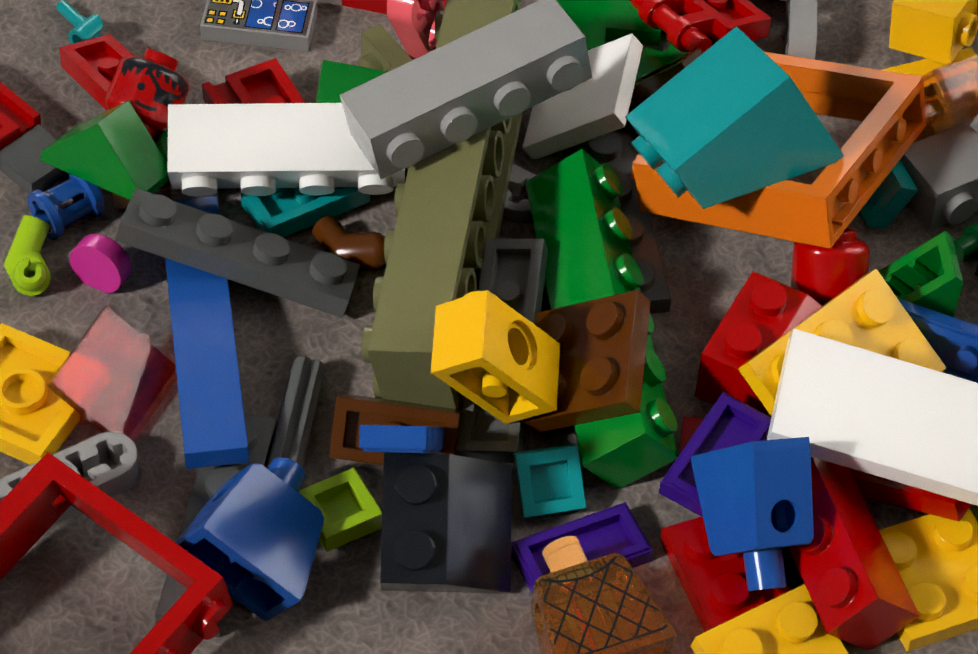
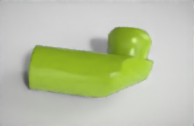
M23 215L3 265L18 292L27 296H35L44 292L50 284V271L40 253L50 225L39 218L29 215Z

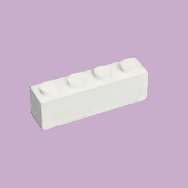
M342 103L168 104L167 173L172 189H182V193L185 195L205 197L216 194L217 189L241 188V193L250 196L271 195L276 192V188H299V191L303 194L327 195L333 193L335 187H358V191L361 193L381 195L392 192L393 187H397L398 183H405V168L382 180L351 136Z

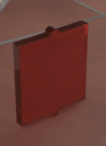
M106 306L97 315L49 381L47 387L80 414L82 424L88 425L91 423L102 433L118 432L124 434L134 442L177 380L176 365L150 343L151 338L147 333L139 334L112 309Z

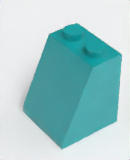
M737 26L625 116L639 134L631 144L652 170H656L678 198L687 191L703 209L833 164L844 156L791 77Z

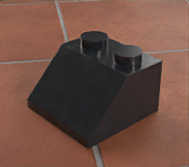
M384 452L381 591L510 594L513 465L453 454Z

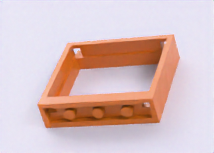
M764 52L791 77L815 114L863 121L840 149L844 156L835 163L827 165L812 184L784 180L703 209L687 191L678 198L656 170H652L640 154L633 161L631 179H634L636 183L640 212L831 249L926 127L923 76Z

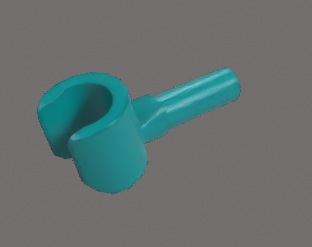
M61 0L57 3V11L74 26L68 33L71 44L102 36L99 32L103 29V22L99 15L92 14L86 18L66 0Z

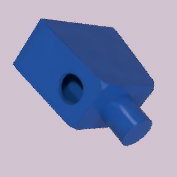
M809 437L752 441L691 456L692 469L710 551L714 556L743 554L748 591L787 587L782 548L811 544L814 537Z
M283 457L273 459L268 469L262 464L252 463L228 479L219 487L175 541L176 544L223 576L229 595L266 621L301 601L305 593L324 522L321 510L299 493L306 478L304 469L297 462Z

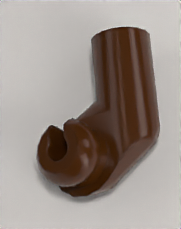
M332 215L321 218L314 225L312 234L326 252L360 264L359 271H372L381 267L386 268L387 264L384 258L385 236L377 232L348 233L336 217Z

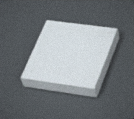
M633 33L588 50L592 78L533 106L522 147L532 159L543 158L625 127L627 121L625 116L629 112L643 45Z

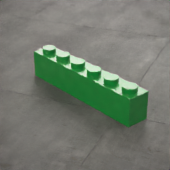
M581 149L525 182L536 238H544L549 251L545 282L551 309L634 290L641 292L640 286L643 285L644 278L640 267L632 256L629 240L633 238V231L628 219L622 212L619 195L623 193V188L618 175L610 165L606 163L599 164L587 152ZM650 313L640 413L574 425L582 465L615 489L622 488L673 462L678 457L673 434L677 431L678 425L676 417L665 399L662 382L666 380V373L661 360L654 351L651 333L654 332L655 326Z

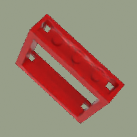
M48 452L0 502V580L72 505L187 588L184 594L130 654H191L203 639L210 640L220 632L217 626L218 622L233 607L223 576Z

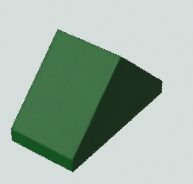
M129 100L73 127L41 151L40 161L128 200L131 199L135 188L154 194L170 181L166 160Z
M946 231L879 270V273L897 298L954 317L963 285V278L953 238Z

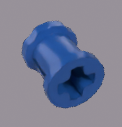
M69 174L68 180L45 192L35 190L27 196L32 216L50 225L47 236L51 240L61 237L64 234L65 227L87 215L98 217L105 212L104 198L99 187ZM73 199L72 204L62 209L60 208V204Z

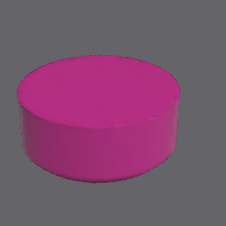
M89 234L70 253V265L78 279L82 283L109 294L117 291L131 274V262L126 251L116 241L107 236Z

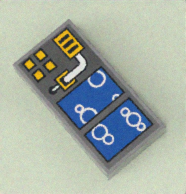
M207 0L200 24L201 40L309 52L318 14L317 0Z

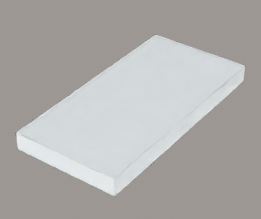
M793 328L787 341L767 440L809 437L811 457L978 506V383Z

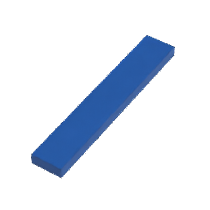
M218 196L172 200L210 214L220 215ZM165 258L186 469L249 463L248 441L228 279Z

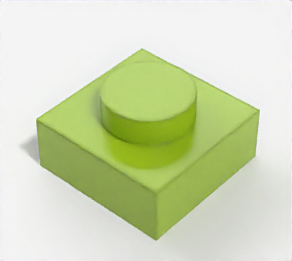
M351 468L299 491L303 497L318 507L323 514L324 522L319 541L326 552L382 529V511L355 468Z

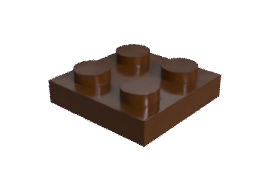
M638 290L535 313L534 324L560 343L557 410L523 419L522 423L535 433L640 413L651 301Z

